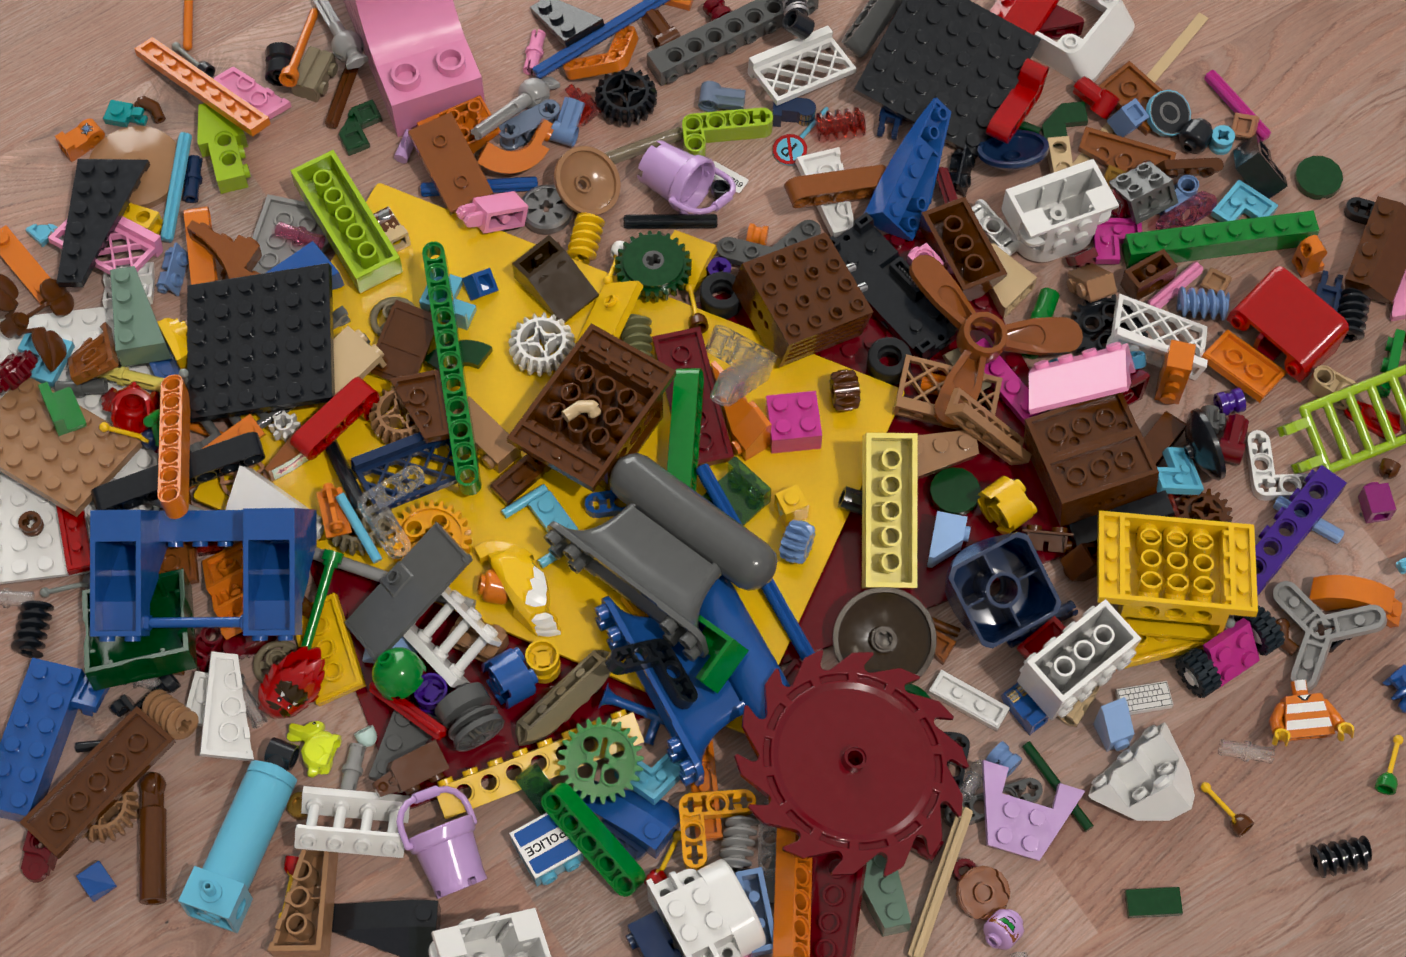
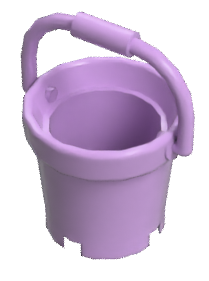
M662 140L657 141L661 144L657 148L651 145L640 161L638 169L643 171L642 177L637 175L638 180L667 200L670 206L679 214L701 215L709 214L713 211L717 212L733 199V195L736 192L734 180L728 174L716 168L712 159L702 155L690 154ZM715 174L729 183L730 191L714 201L710 207L697 208L708 194Z
M435 785L412 794L411 798L404 801L397 815L398 833L405 850H410L411 854L417 856L437 899L488 879L473 833L476 828L477 819L470 802L462 792L449 786L438 787ZM440 793L453 794L461 800L468 815L408 839L403 820L404 814L410 805L439 796Z

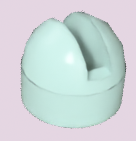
M373 725L367 726L354 734L357 742L366 747L374 745L377 740V733Z

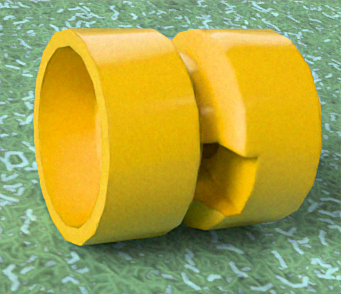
M547 639L533 641L525 653L527 669L531 668L535 672L538 683H550L558 677L561 671L558 648Z

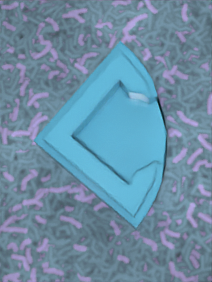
M33 224L25 230L41 247H44L49 243V233L51 231L54 232L53 229L58 227L53 224Z

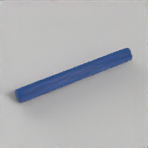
M536 176L487 179L493 193L529 191L538 186ZM433 182L421 183L420 190L423 197L440 196Z

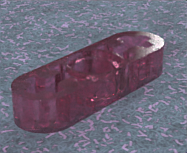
M1206 191L1198 192L1162 215L1156 222V230L1194 225L1211 214L1212 210L1217 206V198ZM1190 209L1189 217L1183 220L1184 212Z

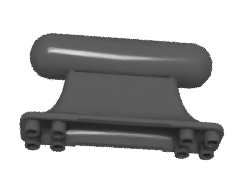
M639 453L625 455L616 461L612 467L609 484L612 492L627 506L609 521L587 530L569 529L552 521L547 526L549 532L544 536V539L551 545L548 550L556 559L560 560L565 555L569 559L567 562L568 567L576 574L585 569L594 577L597 576L655 620L665 632L662 636L663 639L672 647L680 642L685 647L682 650L684 656L694 662L698 657L705 658L709 654L706 638L699 630L698 617L703 601L714 583L722 575L741 589L747 591L761 589L770 583L776 572L778 562L776 553L769 544L649 457Z

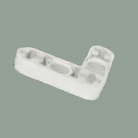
M1260 430L1252 431L1245 442L1253 495L1263 501L1276 500L1279 496L1289 500L1293 492L1286 491L1283 488V483L1291 482L1295 485L1296 489L1299 488L1301 490L1306 485L1304 479L1309 473L1275 475L1269 436ZM1254 439H1258V442L1262 443L1259 450L1260 453H1257L1258 448L1257 444L1253 443ZM1262 460L1267 464L1268 468L1266 470H1259L1255 467L1254 462ZM1261 484H1265V487L1269 488L1268 492H1264V489L1260 488ZM1309 492L1311 497L1315 499L1321 497L1318 492Z

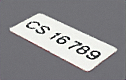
M713 161L716 168L725 172L734 180L736 192L740 193L749 180ZM716 174L714 176L715 181L724 180L722 177Z

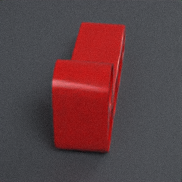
M1029 58L1025 60L1015 89L1010 91L992 117L987 127L986 135L1006 144L1010 142L1038 101L1048 75L1049 67Z
M355 377L293 434L290 444L308 460L315 459L360 416L369 421V413L373 404L380 401L378 392L360 377Z

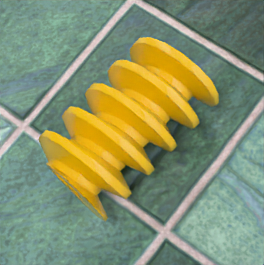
M581 212L576 215L567 253L572 259L589 265L590 261L595 260L597 257L596 252L599 249L598 244L601 241L600 236L603 233L602 227H604L605 221L594 214Z

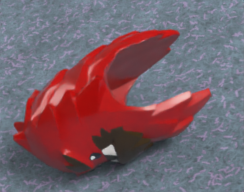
M308 646L299 647L294 652L285 656L277 665H271L269 674H265L263 683L259 685V710L273 719L291 718L306 709L311 702H314L319 697L317 694L321 689L320 684L325 674L323 670L325 659L321 660L320 647L308 649Z

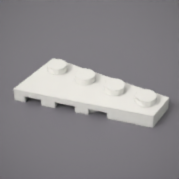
M840 147L797 157L795 162L801 176L844 170L843 163L840 160ZM849 201L816 206L831 236L839 237L853 227L854 218Z

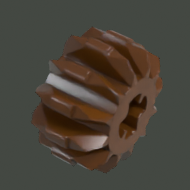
M847 369L832 372L829 380L830 396L835 410L852 411V409H857L861 401V392L856 372Z

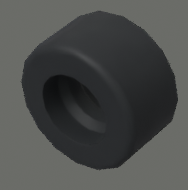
M716 272L705 278L700 289V304L703 311L724 319H730L738 314L742 305L732 289L736 279L735 275L728 272ZM723 291L730 294L731 297L726 300H719L712 295Z
M885 337L878 339L871 345L868 351L867 371L869 376L891 385L899 384L906 354L912 356L909 347L897 338ZM887 356L895 358L899 363L895 366H885L879 360Z

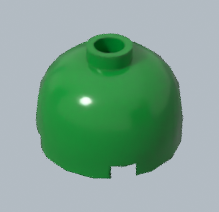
M395 647L383 652L377 658L372 667V680L379 693L387 700L394 701L391 697L397 696L403 699L414 693L424 680L422 674L423 670L426 672V666L413 651L403 647Z

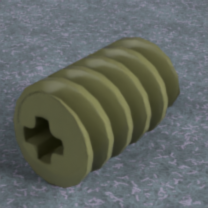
M630 314L621 333L622 341L651 357L652 345L650 343L652 342V337L650 334L652 333V328L650 325L652 320L646 316Z

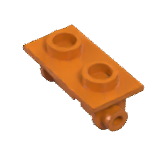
M332 483L324 484L321 492L316 493L326 538L352 533L350 523L335 499L336 496L343 493L342 487L336 488Z

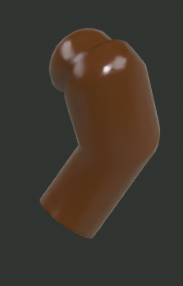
M140 96L134 102V107H141L144 110L150 111L155 123L159 124L165 121L166 118L159 102L146 96Z

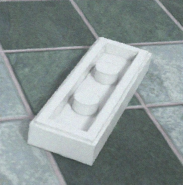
M943 670L940 671L928 692L929 695L996 732L1010 709L1007 705Z

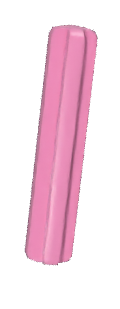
M1197 261L1190 264L1148 300L1147 304L1161 309L1178 294L1181 286L1185 288L1202 274L1203 266Z

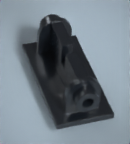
M968 145L964 146V151L956 149L952 153L949 166L950 171H957L949 173L955 192L961 191L963 197H966L967 189L971 186V170L975 167V156L971 154Z

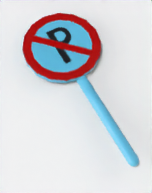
M825 107L800 136L786 134L779 137L773 145L774 158L784 165H796L797 157L807 155V145L803 140L804 137L825 115L829 108Z

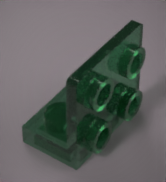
M736 456L728 462V473L718 482L744 526L771 502V488ZM706 492L703 495V497L713 504L711 498Z

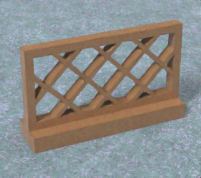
M906 354L892 414L946 427L937 421L934 415L935 404L930 403L926 396L935 390L939 394L940 387L944 384V381L938 384L931 373L941 370L947 376L954 366ZM909 363L919 365L924 373L913 378L908 370ZM984 374L983 382L994 383L995 389L994 392L987 396L981 389L979 395L982 399L977 402L980 404L985 402L990 412L995 415L1003 378ZM927 376L934 387L923 392L916 381ZM911 384L919 394L913 399L902 396L904 388ZM962 427L951 428L959 431L964 430Z

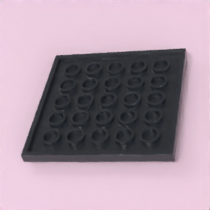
M903 0L853 92L913 125L933 98L937 97L951 111L945 142L963 151L964 146L968 145L971 154H974L976 159L978 157L979 143L986 141L989 137L986 135V130L992 117L1010 91L1015 89L1025 60L1027 58L1031 59L1041 39L970 0Z
M329 263L187 285V370L189 372L187 389L190 399V423L326 403L335 396L332 267Z

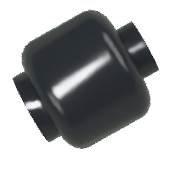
M1191 119L1181 130L1178 136L1179 143L1183 150L1188 153H1201L1205 151L1211 142L1213 129L1211 124L1205 119Z

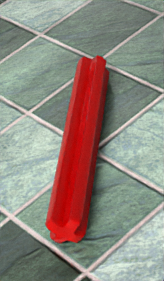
M374 682L369 684L370 693L436 740L445 738L447 728L406 698L400 699L397 696L391 697L394 701L387 700L379 693Z

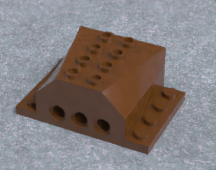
M591 323L508 435L507 443L594 492L598 485L605 491L611 490L609 484L610 472L616 461L625 455L638 453L662 420L663 393L676 377V370ZM579 400H594L601 409V414L595 418H590L586 412L581 413L569 422L564 419L561 412Z

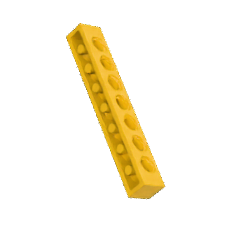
M623 709L610 714L612 718L611 726L615 727L620 721L622 722L621 731L630 728L627 736L629 738L638 737L633 743L634 746L644 742L633 712L626 713V710ZM596 720L591 722L592 725H596ZM574 728L561 733L563 738L554 742L552 738L542 740L537 743L538 748L528 751L527 747L512 752L513 757L503 761L502 757L487 762V768L479 771L477 766L462 772L463 777L453 780L452 776L437 781L438 787L449 786L457 789L461 784L469 785L471 793L467 799L474 809L556 777L565 769V766L557 765V762L560 760L556 757V750L559 746L563 745V740L571 741L572 739L569 737L568 732L572 731L577 734V729ZM603 738L600 755L598 758H594L593 761L604 758L607 738ZM593 739V748L588 752H594L597 750L598 744L595 739ZM612 744L609 747L611 755L624 750L620 744ZM536 755H542L545 759V765L540 770H534L531 766V760ZM510 765H517L520 768V775L517 779L510 780L506 776V770ZM487 774L493 775L496 780L494 787L491 789H484L481 785V779ZM440 793L439 796H436L445 819L466 812L461 800L455 795Z

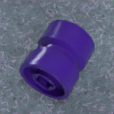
M427 673L422 675L424 680L414 692L418 708L427 714L436 716V706L449 694L446 681L442 676L436 673Z

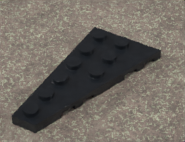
M77 160L57 277L59 287H84L96 265L95 260L100 251L104 250L107 245L106 240L110 233L115 231L126 211L134 189H138L144 171L147 172L149 169V160Z

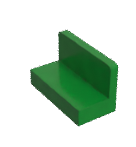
M48 381L38 385L58 436L87 426L71 387L52 393Z

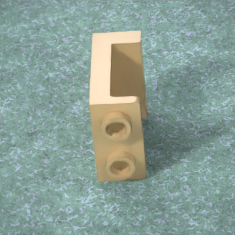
M349 326L333 339L335 395L355 377L363 379L378 364L382 368L387 365L382 358L384 353L375 344L370 346L367 343L368 338L359 329L354 331Z

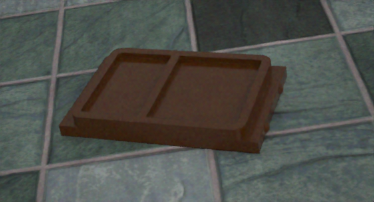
M399 300L395 301L376 344L384 353L382 358L387 365L382 368L378 364L369 374L390 382L391 378L420 373L435 337L431 311L428 312Z

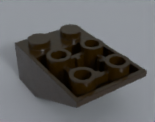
M550 235L512 263L514 278L551 315L554 314L556 320L563 319L566 323L599 296L568 253Z

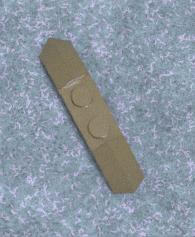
M593 650L517 721L515 732L519 746L534 744L553 734L582 704L588 702L591 696L602 688L611 675V672L605 665V659L610 652Z

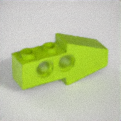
M205 103L199 104L197 142L202 158L211 156L220 193L224 194L249 188L247 178H251L248 164H243L242 159L246 158L244 148L249 147L244 131Z

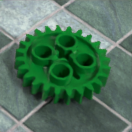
M598 717L596 725H592L591 721L587 719L586 728H583L578 723L576 725L577 734L572 731L568 732L572 740L562 741V744L567 749L558 751V754L565 757L564 760L557 762V765L565 766V769L559 775L568 776L565 783L568 785L573 784V790L581 792L580 798L582 800L586 795L590 796V804L594 803L596 797L600 798L602 805L605 804L606 797H609L612 803L616 801L615 794L617 793L624 798L625 792L623 789L626 788L632 791L634 788L630 781L639 782L640 778L635 775V772H642L644 769L637 765V762L643 761L644 757L637 756L636 754L642 749V746L633 745L638 737L629 738L627 736L630 728L621 731L622 722L620 721L615 727L611 726V718L607 720L606 724H602L600 717ZM588 738L595 739L598 744L597 750L594 752L586 751L583 747V741ZM607 738L604 760L608 761V764L602 766L599 783L594 784L598 763L593 761V759L598 758L602 740ZM612 744H620L623 747L624 754L621 757L615 758L610 754L609 747ZM587 764L591 767L592 775L589 778H582L578 775L577 769L580 765ZM607 770L616 771L618 781L614 784L607 783L604 780V772Z

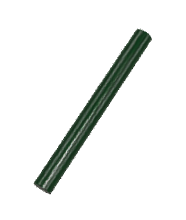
M1030 741L1022 746L1023 750L1056 792L1057 786L1061 781ZM1076 804L1071 814L1084 831L1087 832L1094 825L1079 805Z

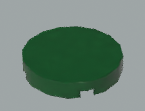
M1311 156L1299 163L1294 178L1296 179V186L1301 193L1309 198L1321 200V198H1331L1339 191L1343 182V173L1339 165L1332 159L1324 156Z
M951 467L943 469L935 475L931 482V501L940 512L956 515L968 514L976 507L977 500L980 498V496H977L980 493L978 480L971 472L963 468Z

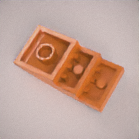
M242 541L202 561L206 589L212 597L213 610L218 617H240L243 614ZM240 627L220 628L226 640L243 632Z

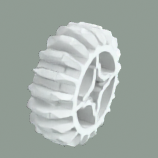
M534 313L531 320L524 317V324L517 322L516 330H512L511 338L508 341L509 353L513 357L514 364H519L521 371L527 369L530 376L535 371L539 377H541L542 372H547V375L551 376L552 370L556 371L575 346L574 334L571 333L570 326L565 325L563 319L556 321L554 314L547 318L546 314L543 313L542 317L537 318V315ZM539 339H541L542 344H544L545 351L543 350L542 345H540Z

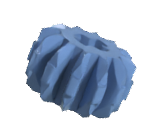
M792 520L789 522L779 548L780 557L791 563L803 564L806 558H808L810 550H812L815 537L814 526L802 520Z

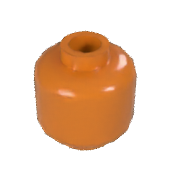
M489 569L485 574L480 575L477 594L481 595L482 600L487 603L506 604L509 596L494 569Z

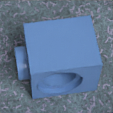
M1135 98L1107 120V123L1118 136L1125 137L1150 116Z

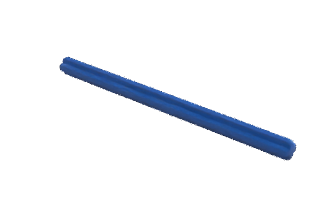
M643 0L605 23V26L534 66L532 69L534 75L542 79L639 20L647 11L655 10L670 0Z
M702 464L697 467L696 474L713 504L742 525L709 465ZM772 578L770 583L761 589L803 662L804 658L815 652Z

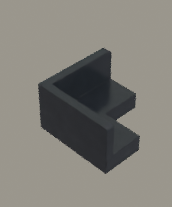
M1257 134L1233 150L1235 168L1250 187L1268 199L1288 187L1286 176L1272 161L1270 150Z

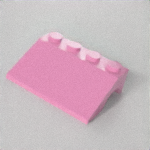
M1120 342L1108 344L1106 349L1097 351L1096 348H1090L1082 351V355L1073 357L1072 354H1066L1058 357V361L1049 363L1048 360L1036 362L1029 372L1030 415L1128 391L1131 385L1130 374L1136 372L1128 343L1121 345Z

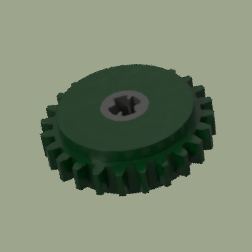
M648 231V235H643L640 232L638 238L635 239L631 236L630 244L624 242L623 249H618V257H615L617 281H639L644 286L637 300L641 297H644L646 302H649L650 299L658 302L659 298L662 297L668 300V295L677 296V289L683 291L684 284L689 283V276H691L692 270L690 252L685 251L684 243L679 245L677 237L673 240L670 239L669 233L663 236L661 231H658L657 234H652L651 231Z

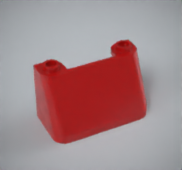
M1281 266L1271 270L1229 313L1226 319L1234 328L1241 331H1246L1252 325L1286 354L1285 370L1299 383L1336 353L1349 330V325L1343 316L1291 272Z

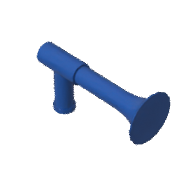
M607 683L598 709L603 705H614L651 720L644 743L653 746L660 724L664 725L656 709L645 707L616 695L611 691L609 683Z

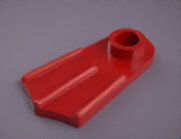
M1356 400L1367 429L1385 439L1373 406ZM1347 407L1344 410V415L1346 416V418L1354 422L1350 414L1349 408ZM1385 410L1393 432L1397 434L1401 430L1400 414Z

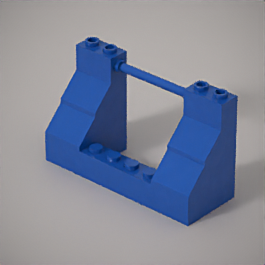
M302 508L189 510L183 517L178 519L169 518L165 511L90 510V636H99L100 642L116 641V636H125V641H141V636H150L152 628L240 627L243 630V636H252V641H268V636L278 635V641L294 640V635H302V602L317 546V510ZM233 541H242L243 614L240 617H152L150 615V602L159 579V571L167 550V542L168 547H183V542H192V547H208V542H217V547L233 546Z

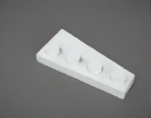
M211 651L199 756L242 761L254 760L246 717V705L242 691L243 685L238 654Z

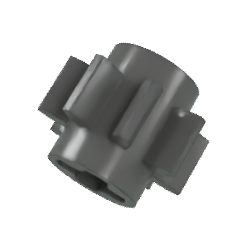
M1214 405L1201 407L1215 433L1218 434L1219 430H1223L1226 414L1220 413V408Z

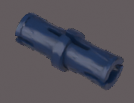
M190 155L188 157L183 200H186L185 202L196 203L199 200V187L203 180L201 176L203 159L198 155Z

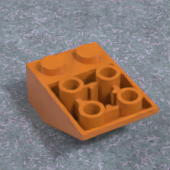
M481 95L417 122L418 127L451 112L473 154L483 147L487 141L489 142L501 132L500 128L497 127L480 140H476L475 135L471 134V129L492 115Z

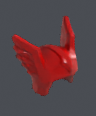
M131 382L130 385L118 391L116 388L111 387L101 396L102 410L111 412L113 426L138 434L149 428L144 425L143 419L155 410L160 409V395L158 392L153 391L149 394L137 382Z

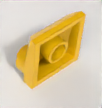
M164 318L157 323L164 340L168 344L179 369H187L188 327L185 321L179 322L178 318Z

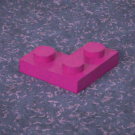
M1109 218L1105 223L1097 225L1095 235L1093 236L1094 247L1099 255L1095 257L1096 264H1119V244H1123L1126 234L1142 232V222L1136 224L1132 221V218Z

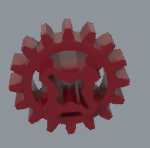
M24 350L17 355L12 353L0 363V393L6 392L9 388L11 390L17 389L25 380L31 377L32 373L30 370L36 367L35 364L38 360L30 350Z

